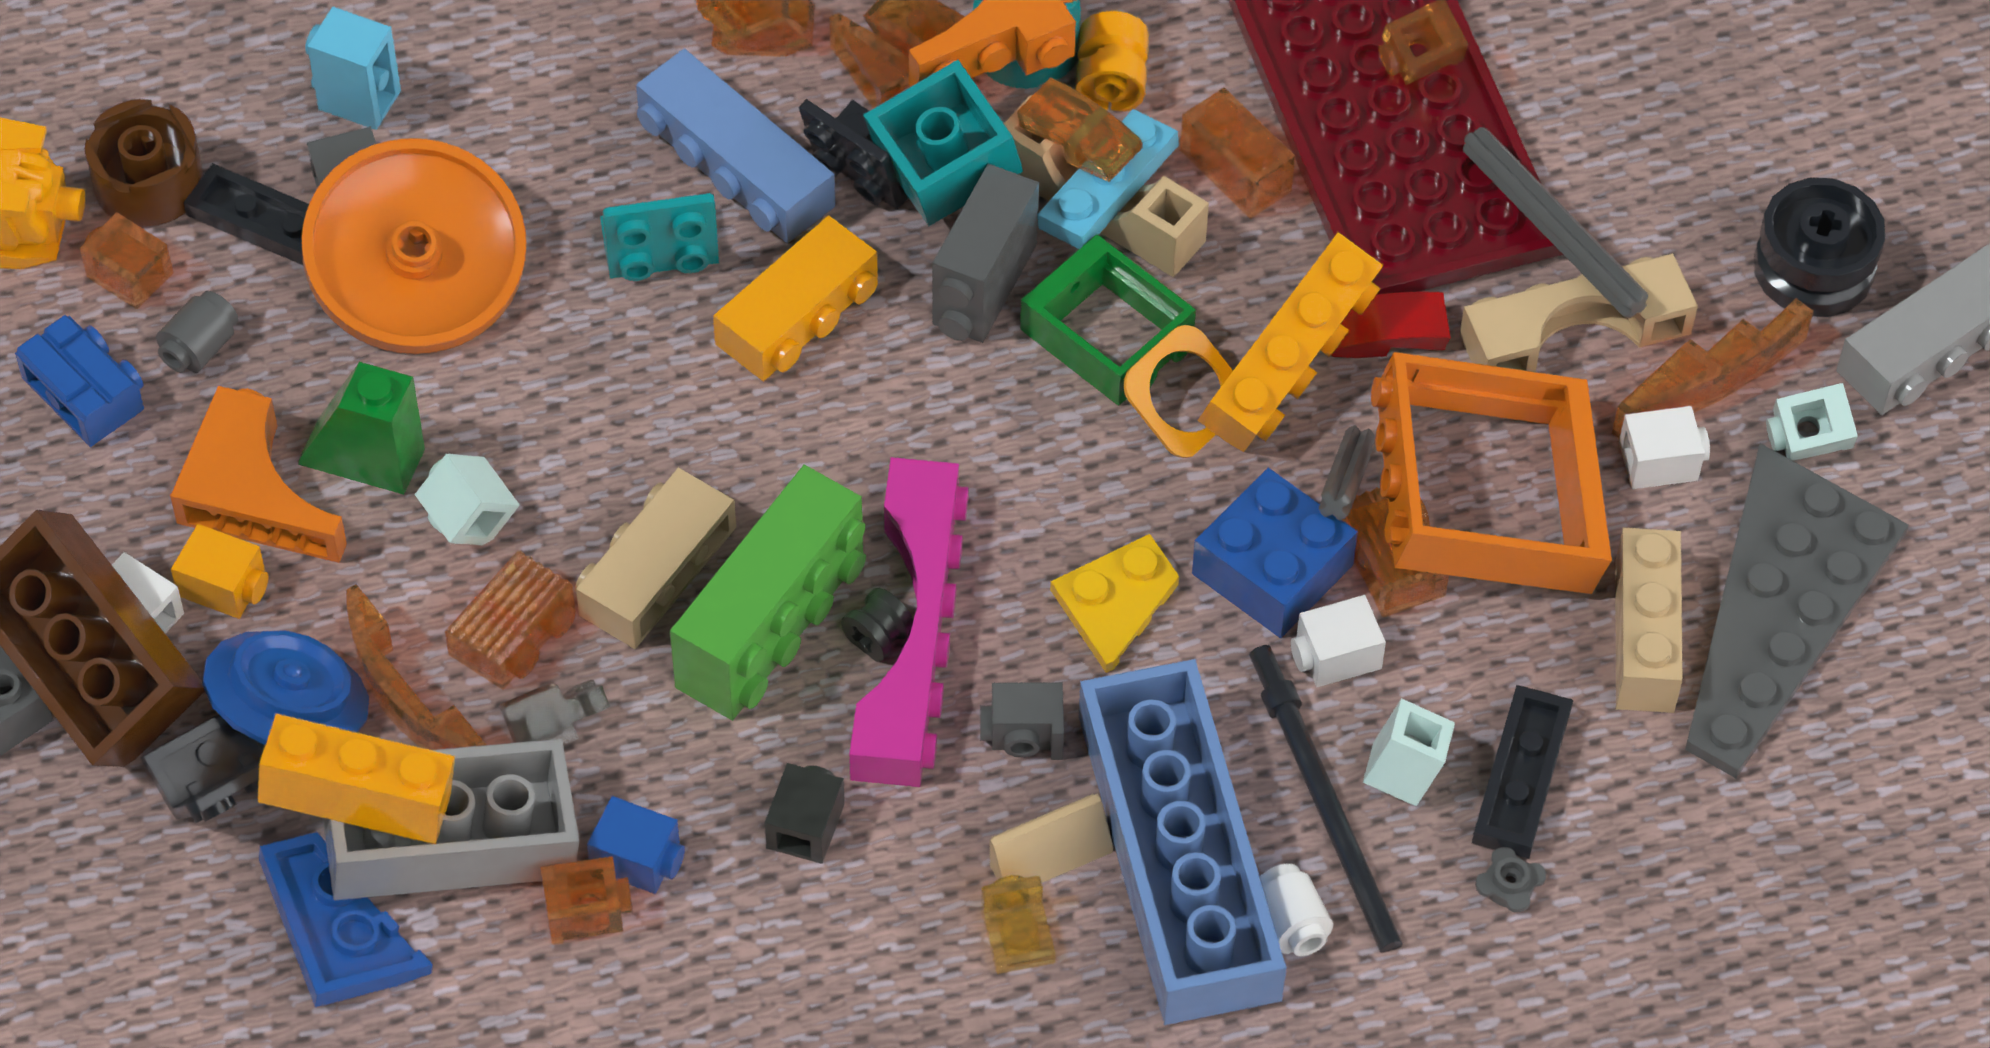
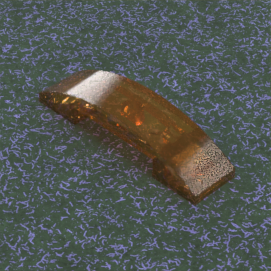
M357 584L346 590L347 612L358 664L375 700L392 722L416 745L427 750L486 745L455 705H452L435 717L431 714L385 657V655L393 651L388 622Z

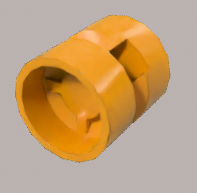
M1103 11L1089 16L1082 22L1078 40L1079 62L1076 69L1075 92L1077 99L1085 107L1093 110H1108L1109 102H1111V111H1130L1143 102L1146 93L1147 69L1145 63L1148 58L1149 33L1147 26L1140 18L1120 11Z

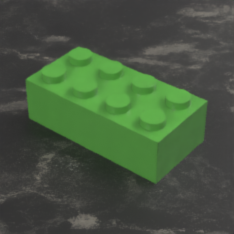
M805 464L800 468L670 630L676 689L732 721L744 706L748 709H753L760 702L768 686L767 677L777 664L786 667L793 660L801 644L800 635L810 622L816 626L823 622L833 605L834 596L832 594L843 581L847 584L853 583L864 567L866 554L863 553L865 523L862 520V496Z

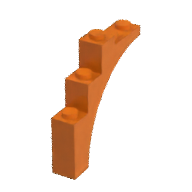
M983 0L977 8L945 32L909 49L910 87L956 60L960 61L971 78L986 72L998 71L1015 60L1026 75L1062 64L1066 59L1075 56L1076 21L1064 4L1075 0Z

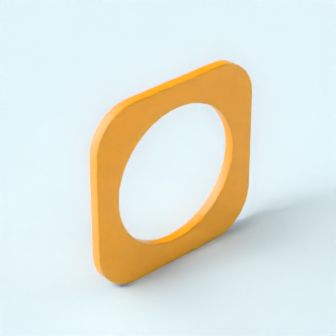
M1183 325L1170 331L1127 371L1124 378V392L1130 404L1165 448L1174 456L1187 458L1193 457L1216 434L1207 427L1194 432L1181 431L1171 427L1162 420L1156 412L1150 397V379L1155 366L1163 357L1170 353H1193L1204 359L1213 368L1219 379L1220 386L1224 384L1233 370L1201 330L1190 325Z

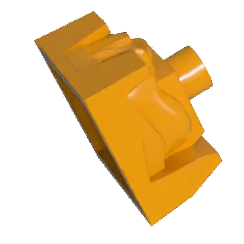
M0 117V268L26 269L57 259L66 220L80 222L83 218L85 190L83 188L66 186L63 167L55 165L49 157L48 150L43 148L47 132L45 126Z

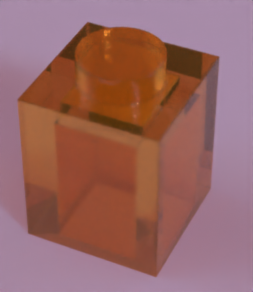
M118 212L103 226L93 229L86 237L84 244L79 248L87 278L135 309H138L174 273L167 244Z

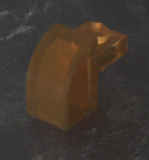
M696 0L697 10L705 20L713 24L711 45L726 55L786 57L813 46L815 3L812 0Z

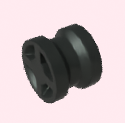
M879 587L874 588L865 597V605L860 610H850L841 620L842 629L849 641L876 662L882 661L890 654L892 650L891 644L896 639H905L910 635L913 618L905 605L895 595Z

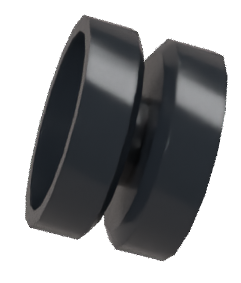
M1815 177L1789 183L1772 197L1763 216L1760 238L1754 253V272L1763 292L1781 308L1802 316L1831 317L1850 311L1866 298L1874 282L1877 263L1882 254L1886 239L1885 220L1875 201L1856 186L1834 178Z

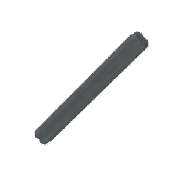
M1479 127L1473 133L1469 132L1466 135L1463 151L1621 315L1631 318L1637 312L1641 313L1646 308L1648 293L1487 128Z

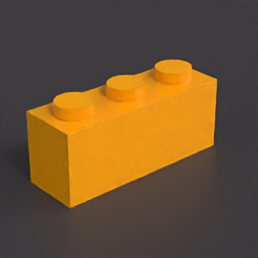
M828 215L713 315L715 345L763 382L776 370L780 372L789 370L798 360L804 345L815 336L818 338L826 337L835 328L840 314L853 302L858 305L863 304L872 296L878 285L877 251Z
M276 714L259 763L258 802L436 844L451 796L455 756Z

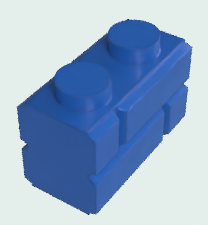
M64 315L46 327L42 335L36 334L17 347L15 355L22 379L89 447H92L144 410L140 389L144 387L139 373L127 360L123 359L117 364L108 355L109 348L106 341L93 326L89 325L82 329L70 316Z

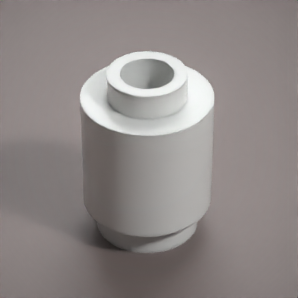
M1281 864L1264 872L1260 876V880L1282 953L1289 954L1294 952L1297 956H1306L1321 949L1333 929V922L1309 875L1300 872L1294 864Z

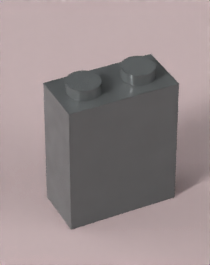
M987 164L932 263V324L938 326L946 336L959 341L966 340L967 338L981 343L985 341L1037 245L1039 182Z

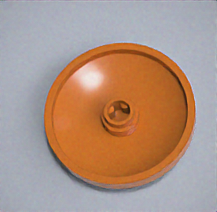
M407 138L385 141L364 148L346 158L325 177L315 191L306 211L302 231V258L305 275L314 297L324 312L345 332L366 344L383 350L407 354L433 353L454 348L472 340L486 331L502 316L511 304L523 276L526 257V230L522 213L513 193L504 180L483 160L468 151L445 142Z

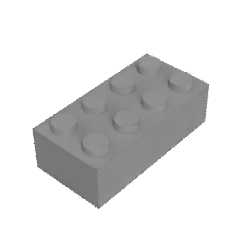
M562 739L432 750L455 756L451 796L436 844L323 818L334 900L574 878L579 836Z

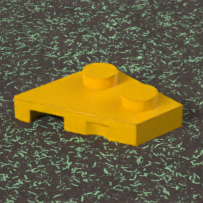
M1148 534L1050 581V591L1104 671L1108 673L1115 669L1120 662V657L1136 636L1141 635L1151 622L1154 612L1167 601L1179 585V575L1151 534Z

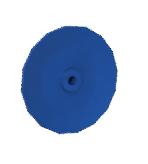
M286 630L244 632L221 641L206 658L202 685L212 708L233 729L266 745L276 714L356 733L361 730L368 719L369 695L360 676L329 646L310 636Z

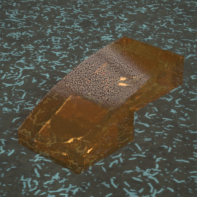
M1051 77L1017 111L1021 128L1062 146L1067 163L1108 182L1143 148L1142 140L1115 116L1083 94Z

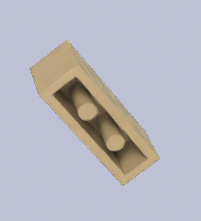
M678 467L665 484L660 482L652 488L645 500L643 510L631 524L626 522L618 528L611 540L609 550L597 564H589L580 574L575 586L579 616L636 649L735 530L734 499Z
M1623 528L1615 561L1616 709L1674 713L1683 680L1681 531Z

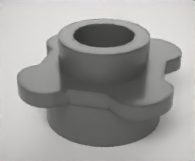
M1501 847L1494 850L1491 856V866L1487 872L1479 874L1476 878L1475 886L1478 893L1484 897H1490L1496 904L1507 907L1512 912L1527 910L1530 906V897L1533 890L1545 882L1546 871L1544 867L1539 863H1527L1516 857L1514 850L1511 848ZM1507 876H1513L1515 877L1516 882L1509 883L1505 880V878Z

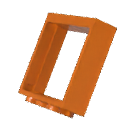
M1393 352L1381 378L1375 377L1373 380L1371 403L1373 407H1378L1379 412L1375 445L1378 452H1383L1384 468L1380 479V493L1382 497L1388 499L1389 513L1385 523V540L1387 543L1392 544L1394 568L1592 594L1611 563L1612 557L1587 379ZM1410 405L1548 424L1564 545L1423 526Z

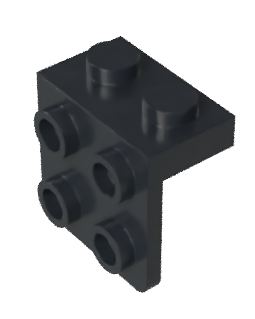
M217 714L140 758L175 819L192 817L194 822L198 823L202 820L204 822L235 806L236 802L232 794L242 788L245 789L247 794L255 790L258 792L259 763L265 745L233 729Z

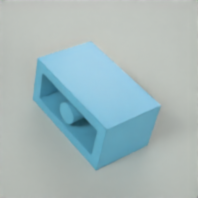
M332 6L322 24H316L311 29L305 46V52L309 55L312 70L311 85L315 89L318 109L366 127L371 126L372 129L377 130L401 92L392 28Z

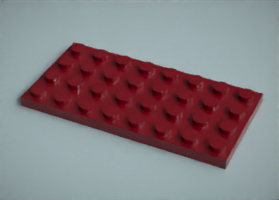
M1228 0L1330 242L1339 232L1383 265L1372 281L1381 288L1377 294L1419 292L1563 255L1463 151L1465 145L1464 138L1469 132L1473 133L1479 127L1487 128L1541 184L1458 0Z

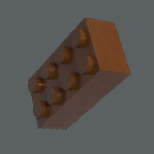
M36 509L0 545V646L92 766L125 767L136 760L205 692L202 680L72 514Z

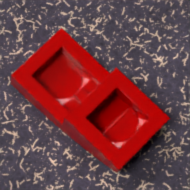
M1423 291L1377 294L1361 315L1351 309L1341 324L1349 331L1331 354V357H1386L1391 347L1444 351L1451 339L1444 293Z

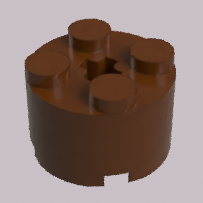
M147 99L125 101L104 111L93 123L95 130L92 132L89 140L86 138L84 146L95 196L101 208L110 217L121 222L124 226L136 229L162 225L186 213L184 201L204 175L194 127L189 118L179 108L169 105V109L153 106L152 101Z

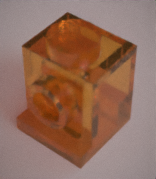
M1437 0L1386 24L1382 35L1384 44L1378 47V51L1388 73L1391 76L1400 73L1407 85L1451 63L1455 65L1463 61L1468 43L1446 1ZM1414 43H1420L1426 47L1427 52L1415 57L1409 46Z
M613 856L541 867L552 945L562 944L564 940L623 932L622 914L633 913L628 877L616 879Z

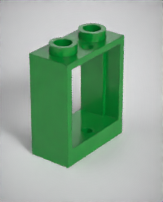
M1096 234L1021 299L1020 330L1119 406L1127 399L1124 392V378L1127 371L1173 329L1183 325L1195 327L1196 309ZM1101 285H1104L1161 329L1159 333L1120 367L1061 322L1062 319ZM1173 352L1163 357L1152 372L1150 387L1156 380L1158 371L1170 360L1179 362L1189 352Z

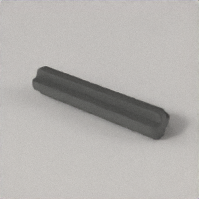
M1354 425L1345 431L1321 494L1322 500L1318 509L1324 517L1333 514L1340 521L1349 515L1373 451L1372 445L1375 435L1369 428L1361 431Z

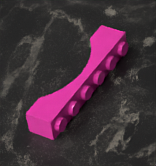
M890 458L884 501V533L900 553L911 576L917 608L910 636L897 662L880 683L856 703L849 753L850 781L921 787L923 768L934 769L937 734L928 733L929 717L941 718L944 683L934 682L936 667L947 668L950 633L941 632L942 617H954L957 584L947 583L949 569H960L963 535H956L953 532L955 520L966 521L969 500V487L959 486L958 463Z

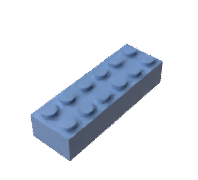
M1186 660L1080 681L1079 721L1164 1025L1281 1002L1286 965L1196 660Z

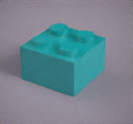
M959 60L947 65L863 115L873 144L890 155L898 183L928 226L933 225L966 204L987 164L1015 174L1023 172L1013 136Z

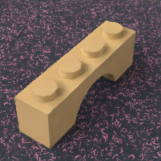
M1032 95L1004 122V125L1013 136L1022 164L1023 172L1018 175L1039 182V195L1048 201L1052 199L1092 155V152L1080 136L1075 121ZM1163 176L1156 183L1144 184L1101 233L1174 278L1206 242L1209 203Z
M1673 254L1657 258L1643 257L1631 262L1629 265L1622 266L1648 293L1646 308L1641 313L1637 312L1631 318L1621 315L1591 282L1581 274L1577 278L1551 285L1537 284L1523 292L1500 298L1486 297L1472 305L1464 306L1460 337L1472 363L1536 372L1540 348L1550 336L1559 330L1579 324L1602 325L1624 334L1640 348L1690 335L1698 305Z

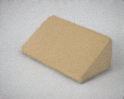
M1089 795L991 837L989 865L1008 897L1113 853V844L1099 795Z

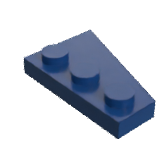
M318 832L260 846L258 858L315 1008L395 987L432 973L433 964L420 949L416 952L399 934V925L386 910L381 913L368 897L334 900L326 841Z

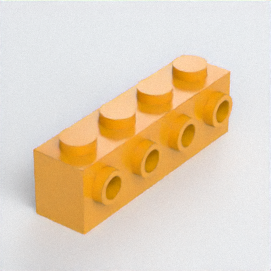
M1338 232L1211 399L1197 421L1242 452H1245L1256 436L1266 442L1286 416L1277 408L1288 393L1298 400L1318 373L1309 366L1318 353L1321 351L1330 357L1349 330L1341 323L1351 309L1361 315L1381 289L1372 281L1383 265Z

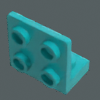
M711 193L613 206L603 209L600 223L610 279L623 277L629 281H640L650 277L654 272L675 269L683 273H696L704 270L708 265L719 263L716 205L714 195Z

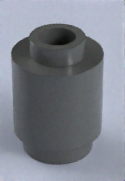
M205 291L201 296H192L157 333L156 340L160 347L158 349L160 358L167 366L177 372L182 373L188 369L193 373H198L234 335L233 327L238 322V315L235 309L226 299L212 291Z

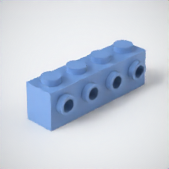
M685 48L636 84L637 117L645 130L653 136L660 135L675 148L676 153L686 165L691 168L697 166L712 179L714 186L721 195L730 200L734 198L744 206L755 223L764 231L772 230L788 244L835 207L834 173Z

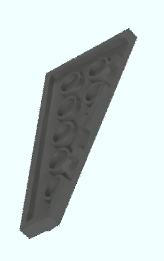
M1759 444L1685 750L1730 776L1738 777L1905 537L1909 524L1767 446Z

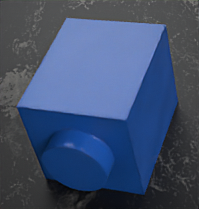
M614 796L610 798L587 843L591 871L656 894L664 877L671 880L675 878L685 854V846L680 845L677 819Z

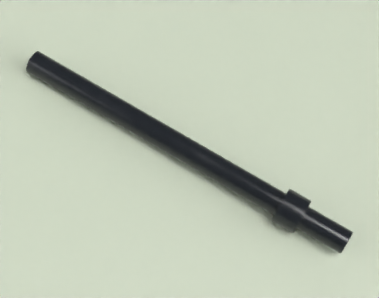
M1259 646L1253 649L1249 656L1264 688L1261 698L1271 718L1277 717L1380 953L1402 947L1401 938L1300 714L1299 709L1302 706V702L1292 681L1285 680L1271 646Z

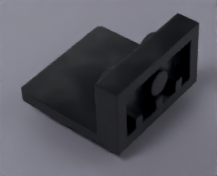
M808 99L804 100L798 108L805 126L803 132L810 141L813 150L812 156L832 171L834 177L843 173L855 181L853 185L856 191L871 204L878 206L884 201L898 210L909 197L897 181L890 155L873 144L863 116L869 110L852 99L835 118Z

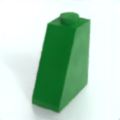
M359 362L320 415L298 460V465L404 495L425 451L413 376Z

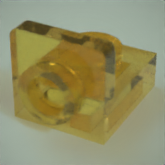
M1009 875L997 879L990 885L983 886L981 888V913L996 974L1056 963V953L1043 906V886L1040 876L1024 878L1019 875Z

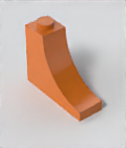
M218 386L170 495L177 524L193 528L200 524L238 539L340 563L347 546L342 517L314 507L300 498L283 482L271 462L273 439L278 427L272 398L265 397L252 389L243 388L235 390Z

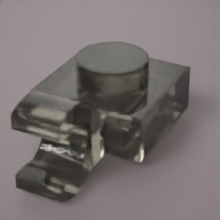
M591 679L572 687L564 695L561 694L557 684L550 682L501 703L499 707L513 743L562 739L563 745L579 739L573 722L601 712L610 707L603 686L601 684L596 685L594 680Z

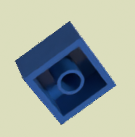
M1268 467L1195 539L1192 574L1281 639L1299 621V613L1309 611L1353 566L1358 531L1343 520L1339 521L1333 514L1324 517L1318 509L1320 505L1318 502Z

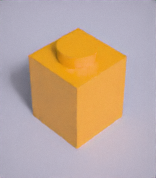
M200 524L196 525L171 567L174 584L178 586L181 598L240 619L249 603L254 605L259 603L268 585L269 576L265 572L260 546Z

